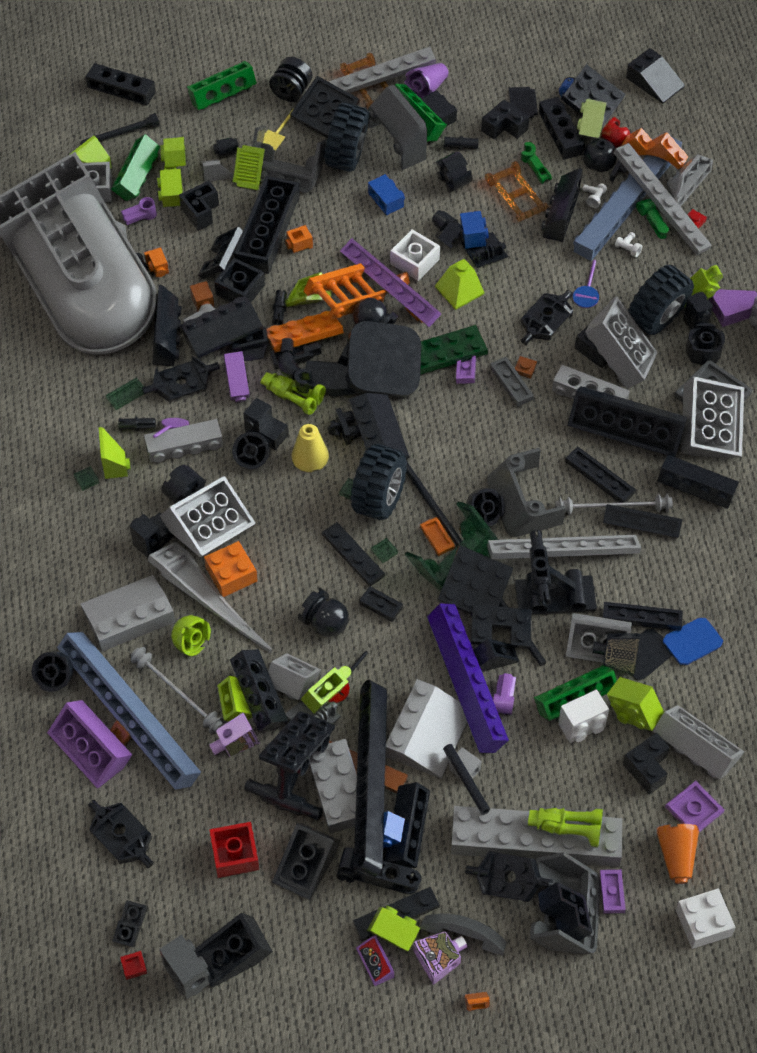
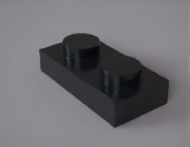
M369 586L359 600L360 605L391 622L395 620L403 608L401 602Z

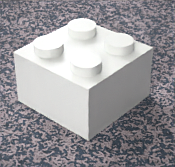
M411 230L390 251V264L402 272H407L410 277L417 281L440 260V246L414 230Z
M595 690L562 705L558 725L569 743L574 741L581 742L587 735L591 733L598 734L604 730L609 708L599 692Z
M719 888L680 900L676 907V912L692 949L731 937L736 928Z

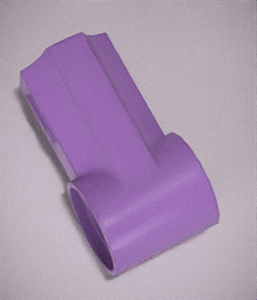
M145 197L139 201L138 205L122 210L121 214L125 224L129 225L142 219H154L157 212L154 200L150 197Z
M504 673L499 675L497 691L493 699L498 713L512 715L516 677H513L511 674Z

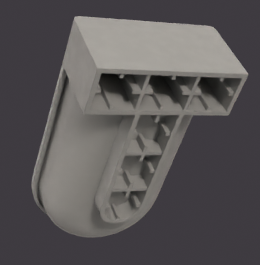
M76 152L0 195V236L16 259L61 338L72 348L83 353L95 355L117 352L137 341L146 332L154 319L157 310V291L150 275L108 209Z

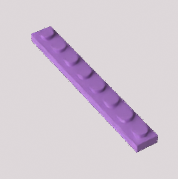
M351 238L340 250L355 265L361 263L365 267L364 272L428 327L441 315L435 307L354 239Z

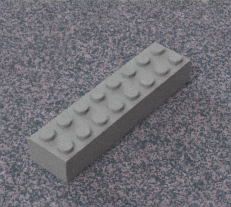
M454 806L451 854L485 857L489 851L536 860L537 857L565 852L583 864L620 866L622 858V818L602 817L599 846L596 848L592 847L588 838L584 836L551 834L542 830L541 826L540 830H537L535 826H528L530 811L490 808L487 814L482 815L477 807ZM565 821L568 824L591 825L585 822Z

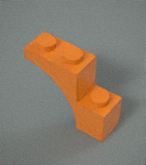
M640 128L629 134L621 145L629 143L639 156L652 155L660 157L677 169L682 168L688 158L687 154L667 132L652 140Z

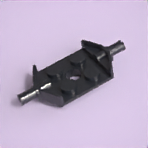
M566 290L563 295L544 293L521 318V324L527 332L521 339V342L527 345L533 338L551 340V336L569 316H573V309L567 301L573 293L569 292V290ZM548 311L552 313L551 315L543 314V312Z
M191 356L192 361L160 372L155 368L153 383L142 387L144 395L151 392L158 393L167 401H171L206 389L210 372L220 369L218 362L205 365L196 357ZM184 379L186 383L178 384L177 381Z
M92 800V803L88 804L95 812V817L89 829L90 833L118 860L119 864L140 860L146 868H150V865L154 864L146 855L147 848L152 839L151 833L122 803L101 807L96 800ZM117 827H124L126 829L122 835L114 833Z
M488 851L478 867L467 865L465 868L473 870H465L466 874L477 876L482 894L529 902L539 887H549L552 885L545 882L553 883L552 879L540 876L537 862L532 858ZM511 871L516 875L513 883H510L508 880V874Z

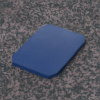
M698 618L682 626L681 631L674 630L665 635L663 643L679 665H688L720 648L723 639L706 618Z

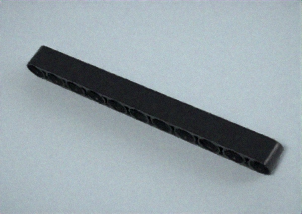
M366 680L360 690L353 865L356 870L371 877H376L380 873L383 864L387 689L371 680Z

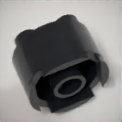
M459 151L436 161L439 169L437 175L441 181L444 180L446 182L445 185L449 193L472 182L471 170L467 171L466 165L468 163Z
M700 323L691 329L686 344V354L689 360L694 364L704 365L710 360L716 364L722 355L725 343L723 331H719L715 325L710 323Z
M183 464L169 474L171 478L168 482L164 481L162 493L176 504L204 488L206 481L190 466Z

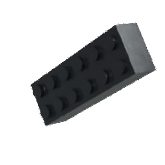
M265 176L234 252L236 259L266 274L270 273L300 197L298 182Z
M580 386L575 394L567 426L676 457L688 417Z

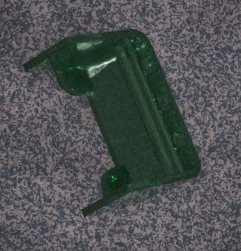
M458 501L456 505L466 516L459 527V532L464 538L459 545L491 558L487 548L488 540L499 539L472 505ZM458 546L439 564L430 558L423 560L422 557L408 551L405 555L417 571L441 591Z

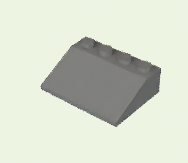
M616 296L590 322L585 332L588 339L597 347L599 354L605 358L608 366L616 373L619 381L628 389L645 380L658 352Z
M693 377L684 384L683 416L688 417L681 440V453L698 457H742L744 387Z
M225 476L179 501L160 515L169 531L199 557H202L256 524Z
M153 575L80 604L102 652L175 622L174 611Z
M417 679L386 743L385 757L442 779L449 763L443 748L448 744H452L455 749L467 724V719L460 702L438 687Z

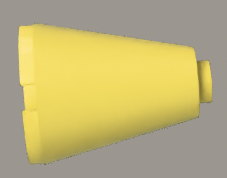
M306 424L301 427L292 450V461L295 467L301 471L312 472L320 470L327 464L329 459V452L319 430L312 424Z

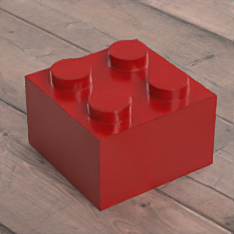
M251 822L209 829L218 878L259 870Z

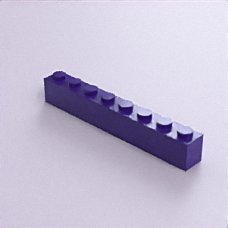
M440 603L427 616L479 753H496L509 739L456 605Z

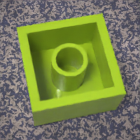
M619 677L607 693L617 719L623 724L628 723L639 729L652 731L664 714L652 686Z

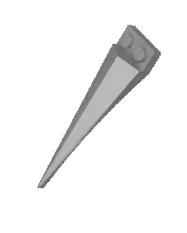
M173 542L149 555L148 562L159 569L164 578L262 649L271 653L272 648L228 604L187 550L178 543Z

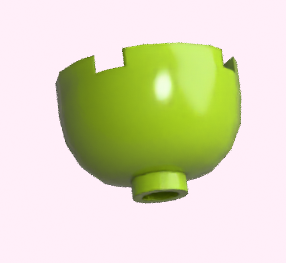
M193 615L180 618L175 623L171 633L174 646L181 653L188 656L199 654L205 648L200 646L210 639V624L203 618Z

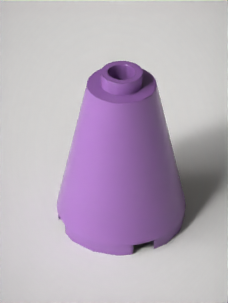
M442 63L411 69L406 73L405 76L407 77L404 83L421 99L436 91L448 77V69Z

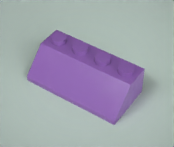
M83 700L67 702L47 732L96 788H99L119 773L132 756L129 750Z

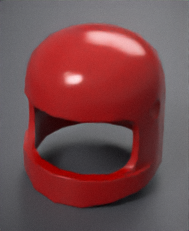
M613 117L604 126L600 138L611 141L616 148H619L631 133L627 127H619L620 121Z

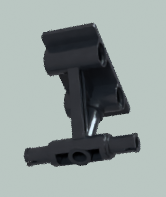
M535 530L531 531L532 547L529 550L532 572L526 575V579L515 580L518 608L532 609L531 615L596 611L597 605L593 577L591 575L583 576L582 571L579 569H570L563 575L549 566L547 548L543 545L542 531L537 530V536Z
M299 711L259 754L260 760L277 766V786L270 783L264 785L249 778L245 783L244 790L260 796L262 801L275 806L279 810H285L297 816L303 814L319 821L323 814V808L307 803L305 798L292 792L298 776H303L309 767L310 756L315 751L323 753L327 749L330 734L334 731L335 725Z

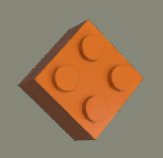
M239 541L204 557L205 568L223 597L257 582L256 568Z

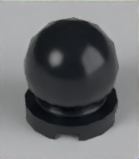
M375 298L361 299L355 305L352 313L355 325L363 321L394 324L399 317L395 312L388 314L383 302Z
M319 588L318 593L313 591L302 604V607L305 609L302 614H298V620L305 625L311 624L318 634L326 637L338 636L346 629L349 613L342 602L329 598V593L322 588Z

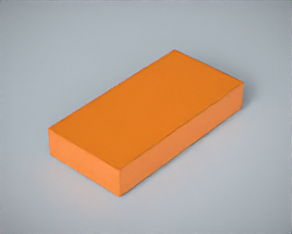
M437 517L420 524L421 530L438 556L455 549V544Z

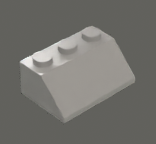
M573 613L566 657L603 663L604 655L593 654L594 642L606 643L607 634L631 633L632 622Z

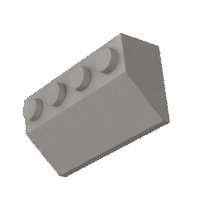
M678 705L665 711L652 731L654 733L657 732L666 743L671 744L676 752L688 756L693 764L706 769L707 773L713 778L721 779L726 776L744 753L743 750Z

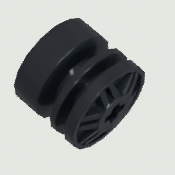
M286 57L270 78V88L278 98L288 102H296L313 78L312 71L301 59Z

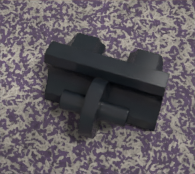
M338 408L336 409V421H330L331 425L328 426L327 431L330 435H335L336 438H339L341 433L345 444L349 445L351 444V439L360 437V430L358 425L350 427L347 425L355 423L353 412H342V409Z

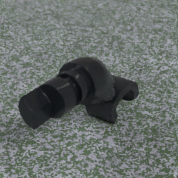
M283 338L282 347L280 348L281 356L278 360L279 370L285 376L295 380L298 392L306 394L309 392V385L306 380L310 381L313 379L312 371L301 369L295 363L293 357L294 341L291 338Z

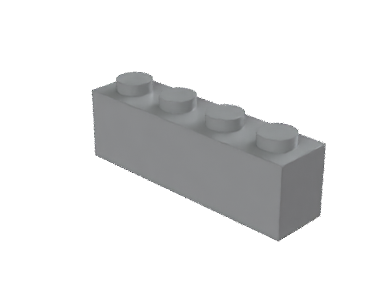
M217 419L168 429L156 438H153V435L157 432L144 435L150 463L162 462L170 458H180L188 454H198L206 450H217L219 447H223L222 434Z

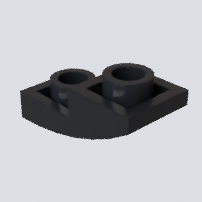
M126 900L121 920H118L112 942L134 947L147 912V905Z

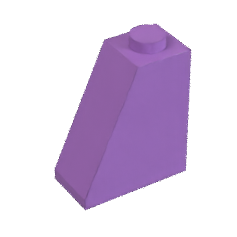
M719 289L708 300L713 305L712 311L722 327L749 319L757 293L756 291Z
M243 352L224 354V365L231 400H235V402L246 401V398H249V388Z

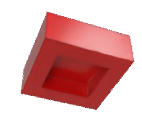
M694 209L687 214L698 229L707 220L706 216Z
M141 951L120 957L126 980L147 974Z

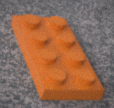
M323 311L321 314L306 316L303 319L292 320L282 325L271 326L267 329L269 343L276 353L282 347L283 338H291L294 341V347L342 334L344 333L343 326L337 318L332 320L327 318L330 311Z

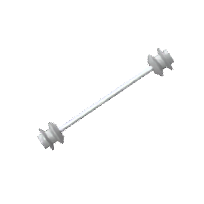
M657 494L655 502L573 504L570 497H567L566 501H562L561 497H559V501H555V508L565 506V512H567L568 516L572 513L573 508L606 507L607 504L615 506L655 505L658 513H660L661 509H665L668 513L669 509L673 507L672 497H669L668 494L662 498L660 494Z
M145 647L136 648L131 654V663L138 662V669L148 666L205 717L202 726L204 728L210 727V734L217 733L216 730L224 725V718H217L218 713L216 711L207 715L150 663L152 653H146Z

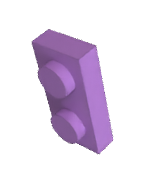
M476 356L465 362L457 361V384L475 383Z
M600 870L603 914L625 913L622 871Z

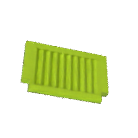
M247 145L237 148L232 182H236L239 187L259 190L265 149Z

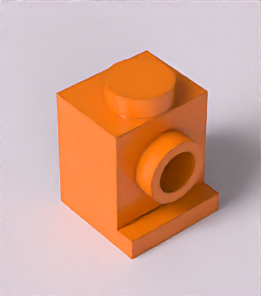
M306 225L286 232L287 239H285V244L288 250L292 249L293 253L313 248V237Z
M161 247L144 252L145 262L148 265L149 271L154 272L155 277H162L169 273L168 262Z

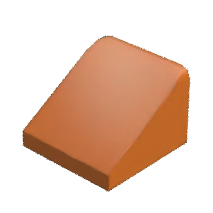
M486 992L466 994L467 1010L488 1008L490 1001Z

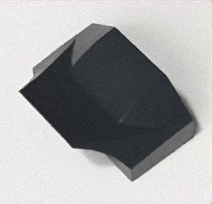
M266 326L262 330L233 342V351H242L244 361L264 358L266 347L269 344Z

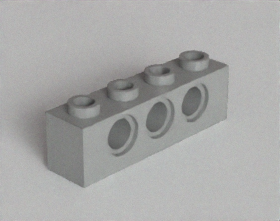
M561 365L552 386V391L556 394L567 396L573 400L580 386L628 399L630 393L627 389L565 365Z

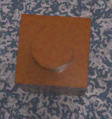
M207 281L190 286L191 298L197 312L206 303L214 307V298Z

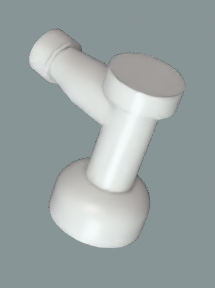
M600 183L597 187L583 186L584 192L594 194L587 198L588 206L593 208L599 207L601 203L600 197L607 191L606 185Z
M630 232L624 239L618 237L615 242V247H622L631 251V255L635 258L638 257L642 250L641 244H630L631 240L635 238L633 232Z

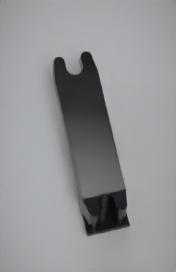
M618 160L612 170L609 181L614 182L619 171L627 172V169L620 160Z

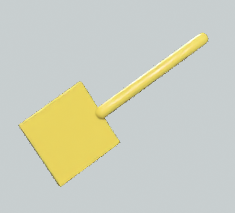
M290 113L276 132L267 130L263 143L270 144L275 151L285 139V136L280 135L279 132L291 118Z

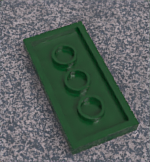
M473 325L421 341L420 375L455 365L460 360L461 362L471 360L473 356L478 358L488 355V349L477 326Z

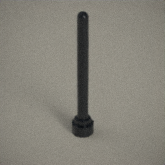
M153 113L146 120L105 132L95 137L100 142L147 126L155 128L160 126L156 113ZM89 138L82 140L81 145L84 142H86Z

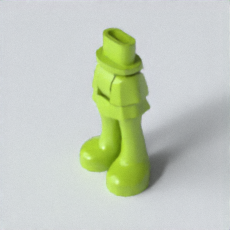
M266 372L260 381V384L266 386L267 390L281 397L284 401L287 399L295 403L308 415L314 413L326 392V387L318 384L314 389H309L308 393H300L296 389L295 380L278 375L277 373L271 374ZM293 391H294V392H297V393H299L300 395L306 397L307 399L302 398V397H300V396H298V395H296V394H294V393H292V392H293Z
M540 808L539 811L530 809L528 826H535L537 830H540L541 826L542 830L551 834L584 836L588 838L592 847L598 848L603 809H594L588 812L567 811L564 808ZM565 821L585 822L591 825L568 824Z

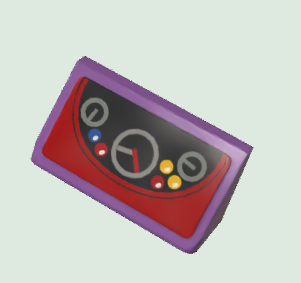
M376 935L356 947L374 986L394 978L393 968Z

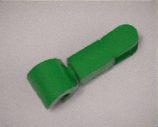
M525 142L524 151L521 152V161L528 163L541 184L546 180H552L550 172L536 156L535 145L531 142Z
M651 198L637 202L636 208L640 215H646L657 237L665 239L669 228L657 211L655 203Z

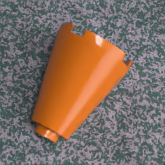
M677 824L675 827L664 825L657 828V836L671 880H675L676 884L688 883V879L692 878L699 835V827L697 825Z

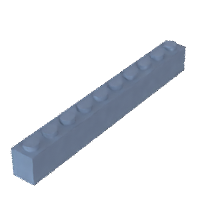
M673 138L681 148L682 142ZM645 155L643 159L658 180L671 165L668 161L652 155ZM630 173L626 181L621 182L619 189L611 194L610 200L602 205L600 212L595 213L590 224L585 225L580 236L577 235L573 241L575 253L592 261L636 208V203L646 196V192Z
M83 632L67 633L58 645V650L69 657L73 668L128 731L133 740L176 790L191 787L201 773L197 766Z

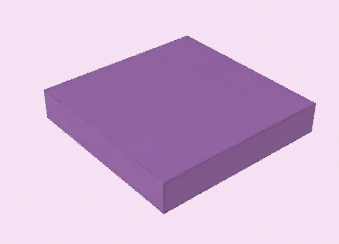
M694 781L665 805V808L681 824L697 825L699 832L724 813V809L697 781Z

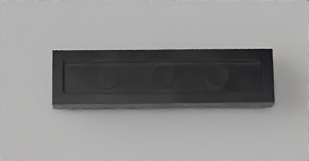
M577 446L565 458L567 464L618 502L624 503L635 494L636 489L580 447Z
M607 504L603 523L679 538L682 519Z
M338 522L322 531V536L368 586H372L385 577L383 570Z
M604 602L603 618L632 622L631 625L678 631L682 629L683 610Z
M431 887L387 905L397 910V915L403 919L405 916L415 919L440 908V904ZM377 910L353 920L361 941L375 936L367 930Z

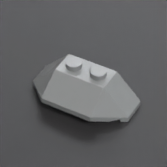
M697 154L688 160L682 168L677 169L674 177L669 178L667 191L680 207L711 172L712 159Z

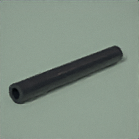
M446 745L443 750L482 815L487 814L490 811V807L453 745Z

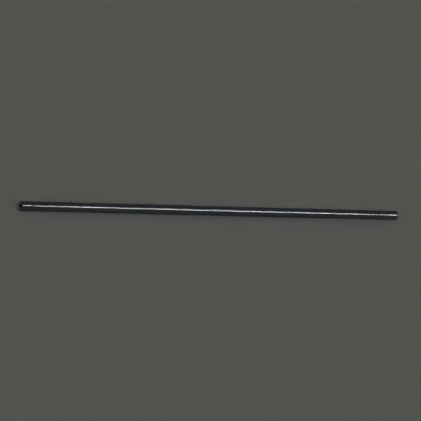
M407 462L406 474L457 547L461 545L467 548ZM502 598L499 607H508ZM531 640L529 651L540 666L546 664L547 661Z

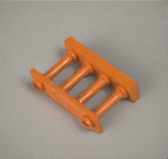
M361 263L311 277L304 288L307 296L319 294L331 308L327 317L329 320L352 314L355 305L361 299L375 298L383 302L387 293L385 289L375 292L362 278L365 267ZM357 282L368 295L362 296L351 283ZM344 286L354 299L349 300L339 287ZM326 290H332L341 300V303L336 304L327 294Z

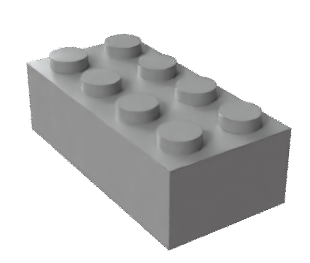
M342 739L329 743L323 753L315 751L310 756L309 762L329 833L355 827L357 774L347 741Z

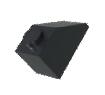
M487 639L473 649L480 669L492 670L519 662L515 648H510V643Z

